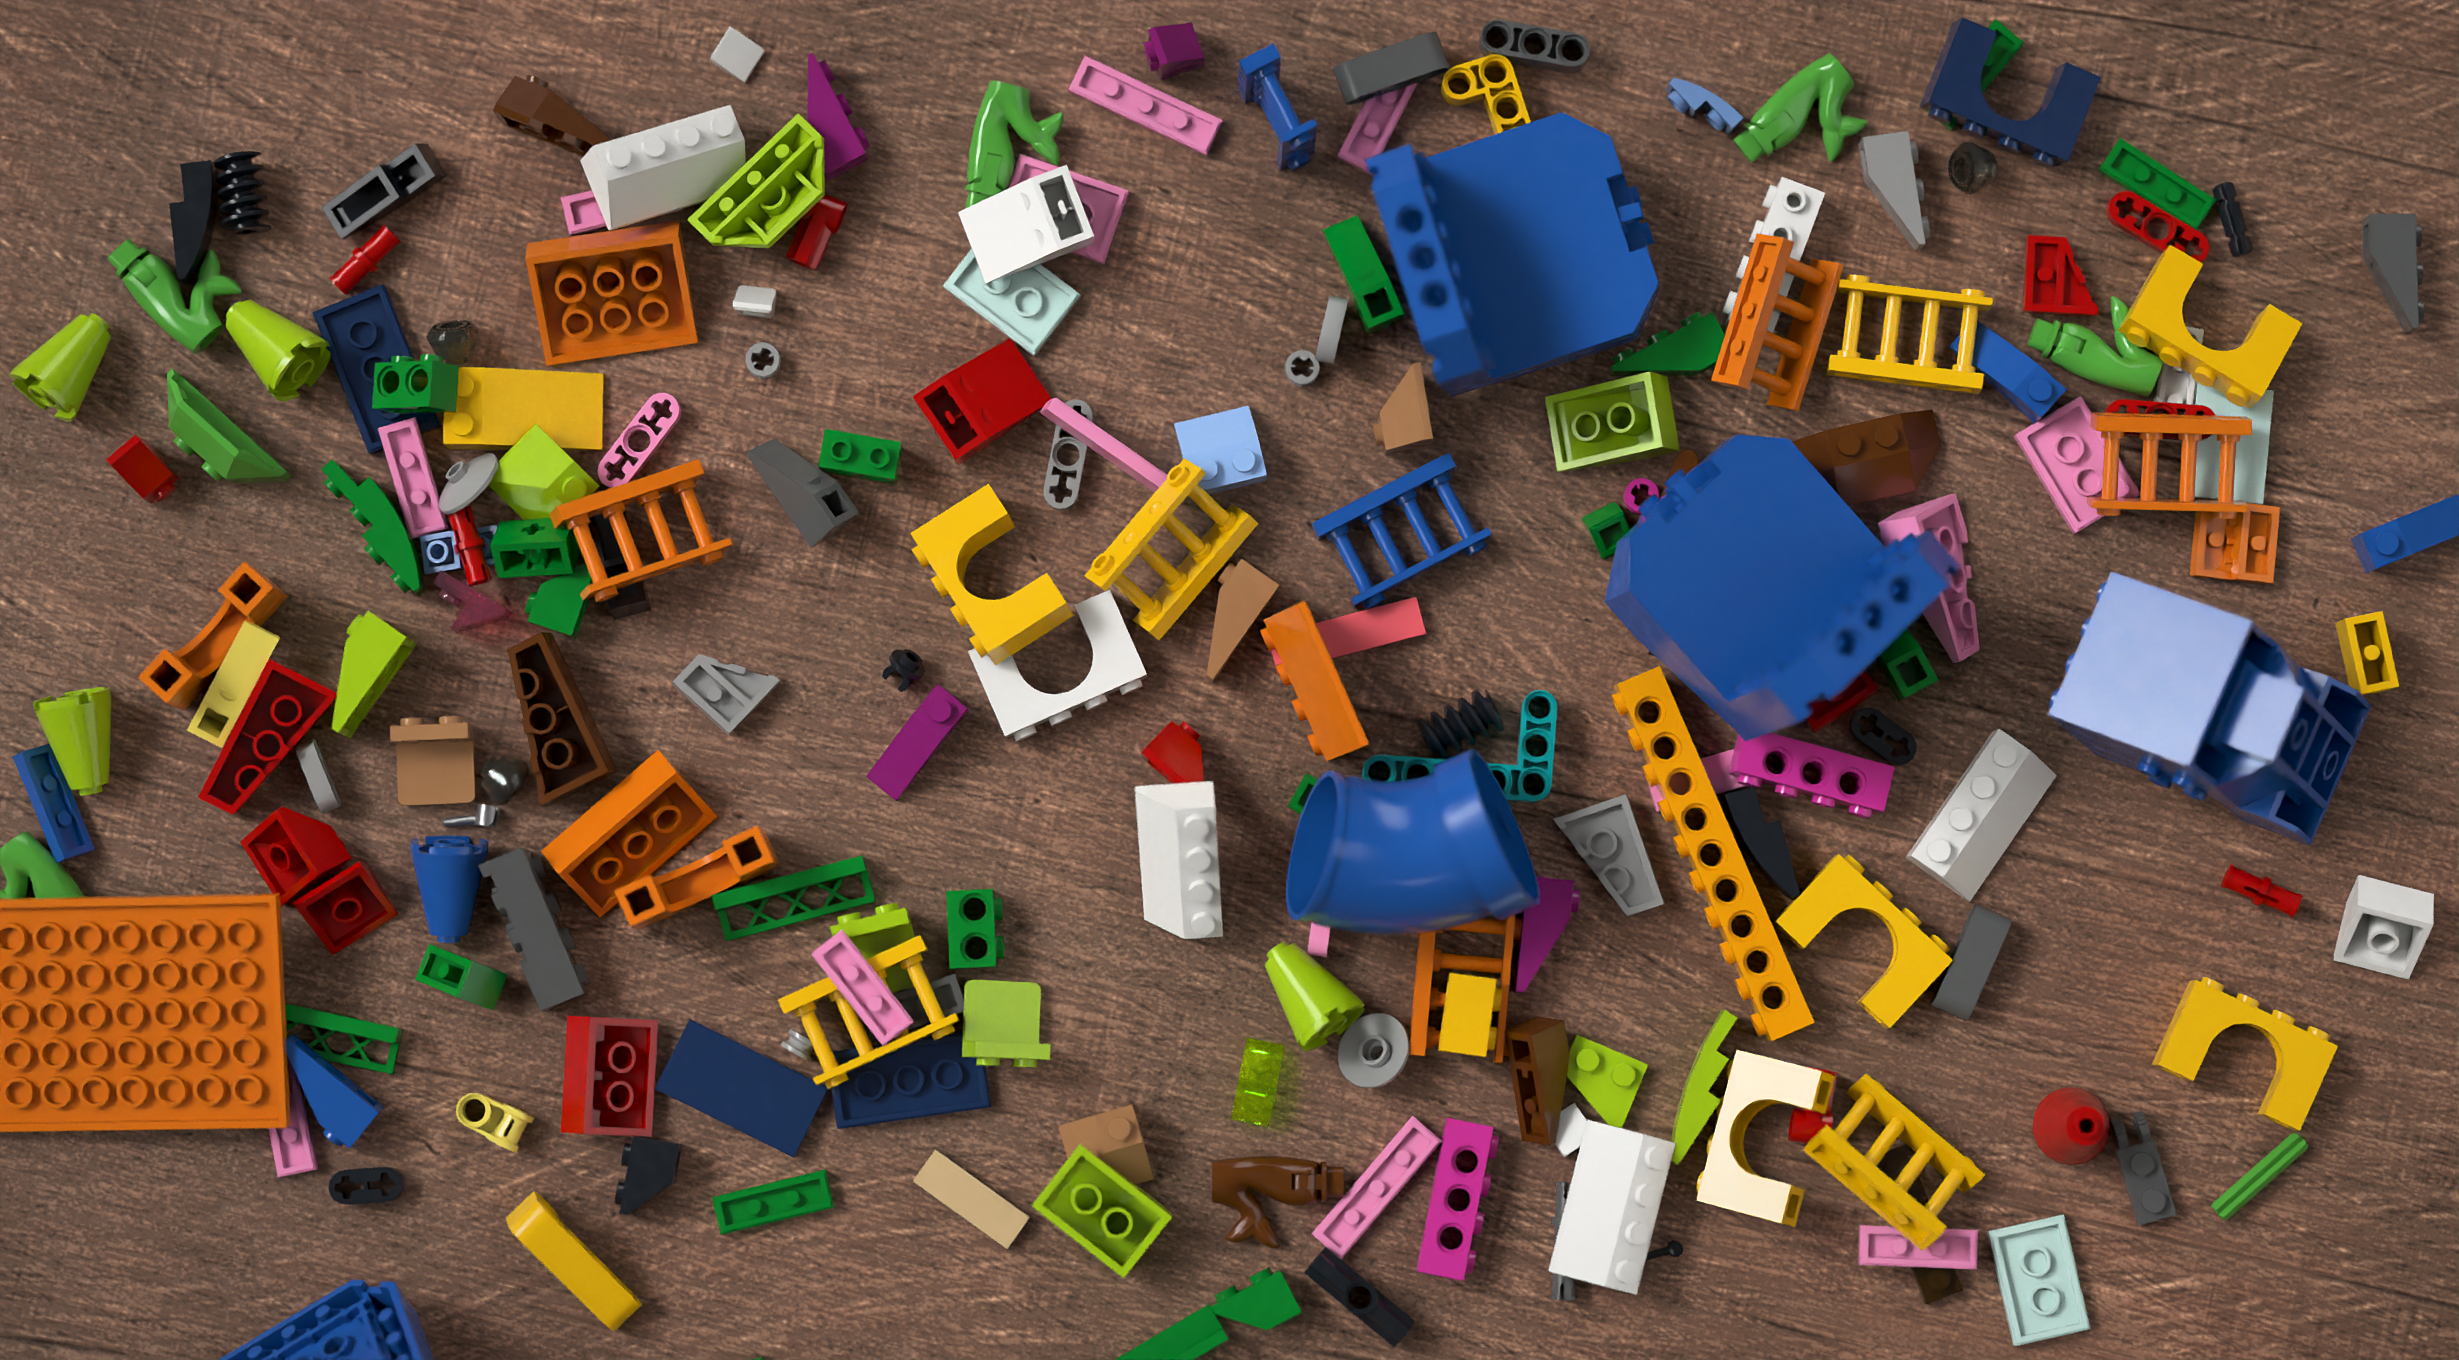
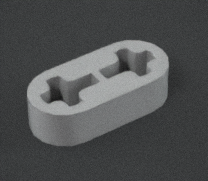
M1333 295L1329 296L1315 360L1334 364L1349 299Z
M312 739L295 746L299 762L321 813L324 814L341 807L339 795L316 741Z

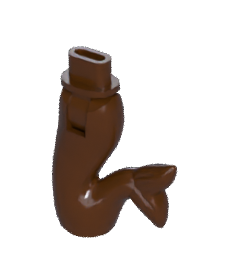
M1251 1156L1212 1160V1202L1234 1208L1241 1215V1218L1227 1234L1225 1240L1229 1242H1242L1253 1236L1267 1247L1279 1248L1280 1244L1270 1221L1264 1215L1261 1204L1249 1189H1255L1278 1202L1292 1206L1311 1205L1318 1202V1199L1321 1202H1326V1198H1344V1166H1326V1162H1321L1319 1165V1163L1312 1160L1279 1156Z

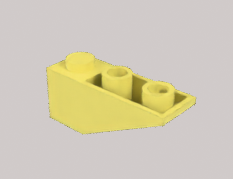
M245 619L187 731L220 748L223 747L278 643L279 636Z

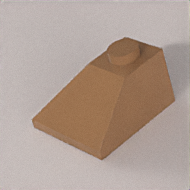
M1421 362L1412 364L1380 411L1379 423L1373 424L1376 446H1383L1384 455L1427 449L1431 446L1433 435Z
M1133 1104L1058 1126L1067 1158L1081 1144L1134 1184L1154 1179Z

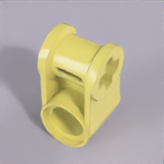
M479 1092L470 1093L462 1097L456 1108L457 1117L463 1125L515 1153L519 1150L517 1143L528 1123H532L534 1117ZM472 1099L480 1100L485 1106V1116L480 1121L470 1120L465 1113L466 1105ZM514 1119V1124L506 1136V1132Z

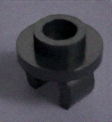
M909 649L894 650L889 656L891 664L885 668L882 677L886 680L894 672L900 673L903 677V682L898 690L903 692L912 685L914 680H919L924 675L925 669L922 665V659Z

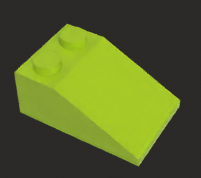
M1646 372L1545 397L1557 472L1643 460L1680 451L1669 383L1665 375Z
M367 611L365 616L359 614L352 621L346 632L350 637L345 642L332 729L348 738L352 737L417 645V643L370 611Z
M1081 1144L1078 1145L1031 1205L1122 1278L1128 1274L1172 1218V1213Z

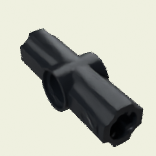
M1326 1246L1304 1272L1346 1307L1349 1312L1353 1313L1394 1348L1416 1322ZM1364 1286L1370 1291V1302L1363 1308H1355L1349 1302V1293L1354 1287Z

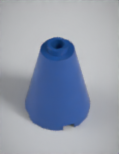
M457 835L426 836V844L419 845L417 838L410 841V851L430 935L437 936V942H460V936L467 935L469 932L482 879V873L478 865L486 862L489 850V841L479 838V845L470 844V836Z

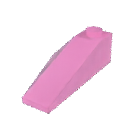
M1956 493L1898 511L1878 523L1880 536L1885 547L1896 539L1901 541L1910 533L1917 536L1930 531L1960 565L1958 571L1952 576L1947 574L1952 579L1949 586L1922 613L1953 663L1961 662L1979 651L1975 604L1972 600L1968 599L1966 587L1967 579L1972 578L1971 566H1964L1962 544L1968 543L1967 529Z

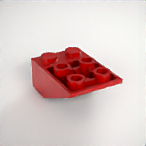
M1011 338L945 374L912 396L914 402L957 465L1036 414L1044 407L1047 401L1051 400V397Z

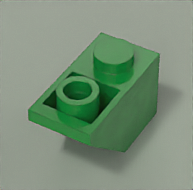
M1907 628L1897 635L1875 657L1898 702L1938 681L1921 646Z
M1270 1267L1250 1276L1251 1285L1239 1291L1233 1285L1214 1295L1217 1303L1211 1305L1214 1314L1264 1330H1269L1302 1312L1280 1269L1272 1273Z

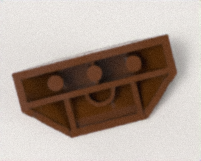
M1933 410L1899 413L1825 430L1791 441L1849 507L1914 492L1941 448Z

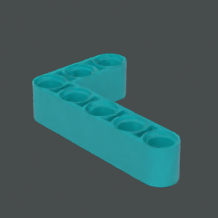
M1534 690L1526 696L1521 704L1516 765L1487 763L1492 772H1498L1504 777L1505 787L1502 791L1508 802L1538 803L1550 792L1553 774L1557 702L1548 691ZM1540 698L1546 701L1549 706L1548 716L1541 719L1534 718L1528 709L1531 700ZM1536 736L1544 740L1546 752L1543 756L1533 757L1528 754L1525 744L1526 740L1530 737ZM1374 755L1364 763L1361 776L1362 779L1371 780L1368 776L1369 767L1374 763H1383L1390 770V777L1386 782L1408 780L1407 771L1409 768L1421 766L1426 769L1428 775L1434 774V766L1445 761V759ZM1528 775H1536L1541 778L1544 786L1542 793L1536 796L1527 794L1523 789V779Z

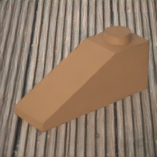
M1243 559L1239 561L1237 566L1230 562L1218 579L1222 587L1218 595L1206 678L1212 683L1279 589V584Z

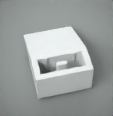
M1067 165L1032 177L958 212L985 284L1092 245L1094 242V234Z

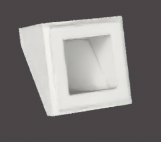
M729 27L710 59L714 65L745 83L765 50L739 31Z
M739 286L733 301V308L737 315L772 318L775 312L777 292L771 288Z
M1575 1103L1560 1113L1556 1143L1554 1144L1563 1157L1581 1146L1587 1120Z

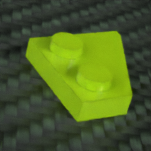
M1575 1035L1569 1050L1570 1060L1567 1078L1608 1125L1622 1129L1648 1064L1582 1036Z

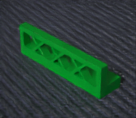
M862 855L712 895L714 907L718 911L726 942L876 902L865 858ZM861 875L866 896L849 900L837 893L845 878ZM837 881L833 890L823 885L825 883ZM818 886L830 893L823 907L811 910L799 903L807 888ZM800 890L795 900L786 895ZM781 896L793 903L785 918L774 920L762 913L769 899ZM834 896L844 901L838 904L830 905ZM762 901L758 910L748 905L750 903ZM743 906L755 913L747 928L736 931L731 930L726 910ZM797 906L807 911L792 916ZM760 916L769 921L755 925Z
M285 1003L286 1020L293 1021L286 1026L287 1038L290 1037L288 1031L300 1023L310 1025L318 1039L308 1045L313 1048L321 1043L326 1052L315 1051L326 1060L394 1074L404 1029ZM318 1027L330 1029V1031L322 1035ZM338 1031L347 1033L356 1046L343 1055L334 1054L326 1041L327 1038ZM355 1035L367 1037L368 1039L360 1043ZM375 1040L390 1042L391 1046L386 1065L372 1062L363 1048ZM359 1051L364 1060L350 1056Z
M1207 1304L1114 1360H1194L1229 1338L1212 1308Z

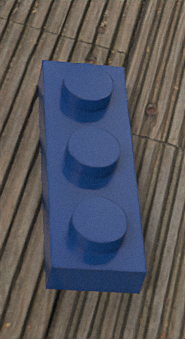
M50 744L25 750L13 756L55 861L60 863L87 855L95 850L74 796Z

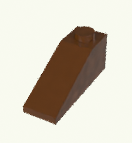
M1536 1016L1504 1032L1522 1141L1552 1145L1556 1143L1570 1054L1564 1020Z

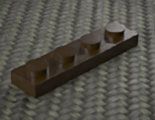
M1907 1144L1888 1150L1877 1165V1168L1892 1181L1896 1180L1912 1158ZM1918 1175L1907 1190V1193L1925 1207L1928 1198ZM1911 1267L1925 1304L1963 1290L1954 1268Z

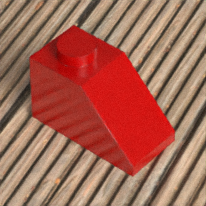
M136 434L106 459L117 473L150 504L154 500L161 502L171 495L176 489L173 484L180 479L153 446Z

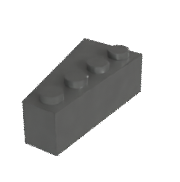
M521 847L479 864L478 866L483 878L491 876L494 888L491 889V897L502 917L506 916L509 924H506L507 934L517 953L521 952L523 960L520 961V964L540 1011L546 1012L588 995L585 987L591 984L588 973L582 962L576 964L571 950L576 948V944L569 927L562 928L556 914L561 913L562 909L555 892H547L542 878L547 877L548 874L540 855L533 857L531 851Z

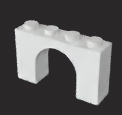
M1110 590L1075 604V609L1093 649V662L1086 679L1071 691L1061 694H1047L1034 689L1021 676L1012 655L995 666L988 654L981 658L975 648L968 651L1006 739L1014 736L1015 741H1020L1037 733L1035 726L1049 721L1051 726L1057 725L1072 718L1071 710L1084 705L1088 711L1108 702L1106 695L1120 690L1121 694L1125 695L1143 687L1141 680L1147 678V673Z

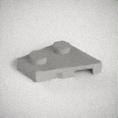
M700 654L672 681V685L728 736L780 683L776 676H765L746 670L745 667L720 663L717 659Z

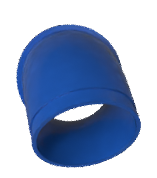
M1471 749L1434 766V774L1412 780L1373 781L1354 776H1342L1341 773L1335 771H1326L1318 779L1310 792L1299 819L1288 865L1286 903L1290 917L1302 922L1311 921L1315 925L1355 933L1381 935L1415 934L1456 927L1491 915L1503 920L1540 903V891L1528 848L1512 809L1486 761L1475 749Z

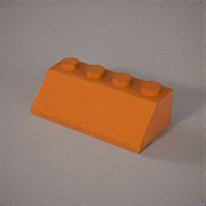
M658 749L542 849L541 852L558 875L601 918L619 902L614 892L615 890L652 874L711 823L717 815Z

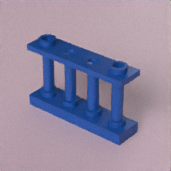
M1273 43L1239 60L1238 91L1245 104L1252 100L1256 104L1260 103L1279 139L1277 165L1280 171L1287 167L1294 171L1311 161L1309 156L1314 154L1317 124L1312 119L1301 125L1279 83L1281 55Z
M1449 452L1312 523L1311 528L1318 541L1327 537L1329 542H1334L1360 591V594L1351 598L1350 602L1353 608L1362 605L1367 610L1384 601L1383 593L1462 552H1465L1466 556L1469 557L1488 547L1485 540L1489 539L1492 535L1490 529L1486 528L1478 533L1475 532L1449 482L1452 479L1449 473L1454 471L1456 467ZM1427 484L1430 485L1431 489L1435 488L1462 538V541L1443 551L1415 500L1418 496L1415 491ZM1394 501L1397 507L1402 506L1428 556V559L1410 568L1407 567L1381 518L1384 514L1381 508ZM1361 519L1363 524H1368L1394 574L1393 577L1375 586L1347 535L1350 532L1347 526Z

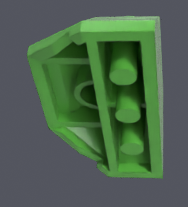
M173 368L167 373L169 428L177 435L173 442L189 456L194 452L200 455L206 461L201 467L216 481L219 482L224 477L232 484L287 481L292 476Z

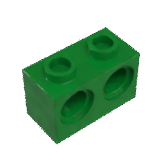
M431 354L420 355V361H415L414 357L391 356V362L375 363L372 409L395 414L456 412L459 366L443 363V356Z
M825 429L818 467L825 473L897 485L904 447L899 441Z
M994 889L946 891L950 969L998 968L997 959L1005 958L1004 936H996V920H1003L1002 897H995ZM972 899H980L986 905L985 915L977 921L967 919L964 913L966 903ZM976 937L984 939L988 945L986 955L978 960L971 959L966 953L967 943Z

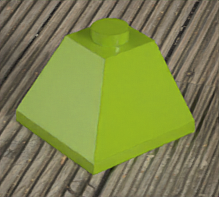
M537 424L499 460L498 469L488 484L523 520L550 518L551 512L558 505L589 496L599 487Z

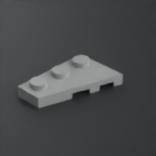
M1627 794L1553 819L1627 916L1665 904Z

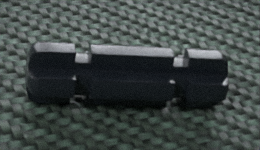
M2232 182L2218 184L2213 188L2212 192L2216 203L2220 204V207L2217 209L2226 238L2230 237L2228 246L2233 257L2247 255L2252 251L2253 247L2250 237L2245 235V232L2248 230L2240 203L2235 201L2237 196L2235 186Z

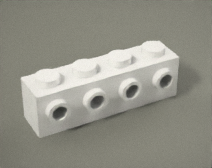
M1784 177L1780 179L1777 187L1770 184L1762 206L1769 209L1764 222L1756 221L1749 241L1754 243L1757 233L1784 237L1794 242L1790 257L1800 261L1825 193ZM1743 255L1736 277L1743 279L1749 257ZM1787 272L1784 273L1778 294L1787 296L1794 278L1793 275ZM1739 289L1737 293L1729 292L1722 311L1728 314L1725 323L1727 326ZM1773 309L1767 331L1773 333L1781 311Z

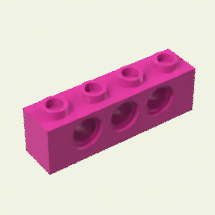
M1768 733L1746 742L1738 734L1728 774L1738 776V783L1745 786L1760 788L1761 783L1776 787L1774 793L1778 795L1797 798L1798 793L1812 797V804L1825 808H1834L1835 804L1849 807L1848 813L1851 815L1870 819L1872 814L1882 813L1885 810L1895 767L1774 733ZM1769 754H1774L1780 758L1782 768L1779 774H1773L1767 769L1766 758ZM1806 764L1813 765L1818 771V781L1814 785L1806 782L1803 777V768ZM1843 774L1851 776L1855 782V790L1851 795L1844 793L1840 788L1839 782Z
M1446 1118L1416 1271L1464 1281L1465 1273L1472 1274L1476 1258V1251L1470 1250L1472 1235H1480L1484 1213L1477 1211L1480 1196H1488L1491 1174L1485 1173L1487 1159H1495L1499 1136L1492 1135L1494 1127ZM1463 1150L1473 1152L1477 1158L1475 1169L1469 1173L1459 1171L1455 1164L1456 1156ZM1457 1188L1464 1189L1469 1195V1204L1462 1211H1454L1448 1204V1195ZM1447 1227H1456L1461 1232L1462 1241L1455 1249H1446L1441 1244L1440 1235Z

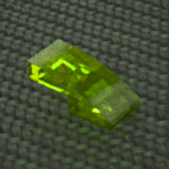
M1252 1038L1246 1039L1230 1120L1269 1127L1285 1045Z

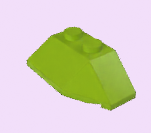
M798 113L687 220L713 246L770 248L825 195L824 138Z

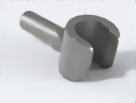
M478 804L476 816L465 815L444 818V826L477 825L494 827L498 822L500 809L491 805Z

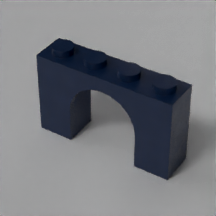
M1963 17L1953 22L1921 101L1920 108L1929 111L1928 116L1938 122L1949 124L1951 120L1964 126L1963 131L1971 136L1984 138L1986 135L1999 141L1997 145L2006 151L2019 153L2021 150L2033 156L2032 161L2041 166L2054 168V165L2059 166L2068 162L2101 77L2066 62L2056 67L2044 100L2032 118L2020 121L2004 118L1990 108L1981 90L1982 69L1997 32Z

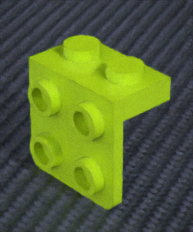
M898 903L876 907V915L861 918L860 912L837 917L838 924L830 926L832 936L843 929L865 959L915 938L909 911L907 908L899 909ZM900 964L886 970L888 977L885 980L892 993L914 988L907 970H902Z
M994 980L967 981L964 988L962 1057L977 1058L976 1065L1000 1066V1059H1014V1067L1037 1068V1060H1050L1051 1044H1039L1041 987L1035 982Z

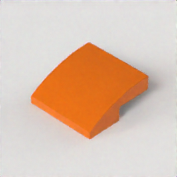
M2246 503L2248 505V512H2237L2235 519L2214 518L2213 512L2195 511L2190 576L2226 581L2273 584L2280 507Z

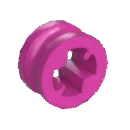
M1635 479L1626 487L1623 499L1627 509L1631 512L1641 514L1638 510L1639 506L1634 504L1635 496L1631 494L1633 488H1636L1638 491L1640 486L1646 487L1648 489V497L1656 494L1659 498L1658 488L1649 479Z

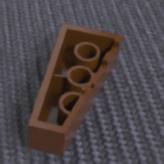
M540 632L508 648L507 651L517 699L520 700L523 715L524 733L527 734L531 753L532 771L535 773L539 791L537 792L539 805H552L618 772L553 634Z

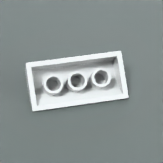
M731 105L594 145L580 161L607 228L611 231L707 201L746 164L745 140Z
M2000 729L1993 731L1905 858L1970 902L2057 775L2032 751Z
M1213 781L1135 786L1144 920L1183 939L1223 937Z
M1587 1120L1549 1272L1637 1295L1675 1147L1674 1142Z

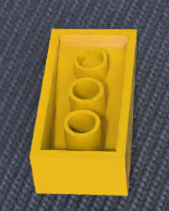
M459 367L456 412H444L443 444L449 450H510L537 424L562 450L603 451L604 374Z

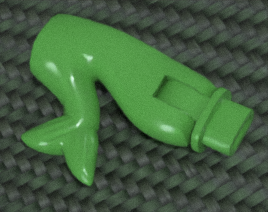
M1829 53L1806 66L1779 88L1754 114L1750 123L1743 125L1745 130L1733 139V142L1750 163H1753L1762 154L1770 156L1773 151L1783 148L1797 137L1807 121L1813 103L1819 98V119L1823 127V141L1828 160L1832 162L1840 154L1845 137L1859 133L1865 128L1867 121L1842 115V103L1853 88L1854 81L1841 63Z
M990 81L976 117L971 139L967 169L968 185L965 186V191L969 193L965 208L1006 190L1010 185L1014 173L1015 160L1008 132V123L1012 125L1024 141L1032 145L1037 153L1054 166H1058L1060 154L1054 137L1062 128L1064 122L1063 112L1037 122L1031 114L1030 90L1000 81Z
M127 239L107 259L118 270L116 275L123 280L124 285L145 312L165 332L193 354H198L205 350L223 330V324L213 306L215 296L239 294L242 292L236 281L221 275L219 259L212 249L207 251L199 269L198 281L192 290L189 309L185 306L178 280L172 269L158 256L149 254L145 247L139 248L131 239Z
M2114 296L2111 297V315L2115 329V343L2121 356L2112 350L2093 331L2074 323H2064L2060 326V321L2055 320L2052 324L2037 318L2027 343L2028 347L2042 352L2041 358L2046 359L2049 357L2052 362L2073 374L2108 387L2148 397L2152 392L2163 363L2159 356L2147 351L2143 347L2132 344L2126 338V335L2118 331L2129 308L2122 300Z
M29 831L19 834L0 849V867L7 883L4 889H0V898H25L28 891L29 878L32 882L35 898L85 897L65 868L55 861L53 855Z

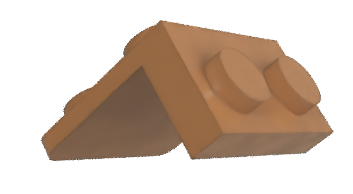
M462 716L439 717V724H424V718L400 719V726H390V742L396 744L397 789L400 804L404 806L472 803L476 799L473 725L463 723Z

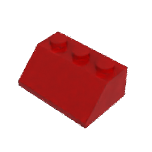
M567 1016L561 1133L652 1137L658 1020Z

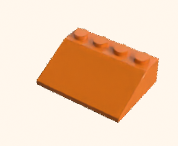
M679 221L527 243L525 259L546 366L698 343L686 254Z
M1302 601L1264 619L1266 628L1260 630L1268 650L1276 649L1282 663L1276 665V668L1284 686L1292 684L1298 698L1291 702L1300 722L1308 719L1313 730V734L1308 735L1307 738L1315 756L1324 755L1327 762L1368 745L1369 741L1307 602Z

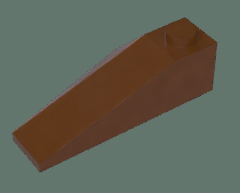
M527 75L526 79L514 76L493 109V112L503 126L583 157L594 145L611 141L610 138L557 94L548 89V82L532 75Z

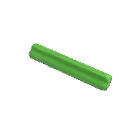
M2291 1133L2212 1203L2213 1211L2222 1220H2228L2308 1149L2306 1141L2298 1133Z

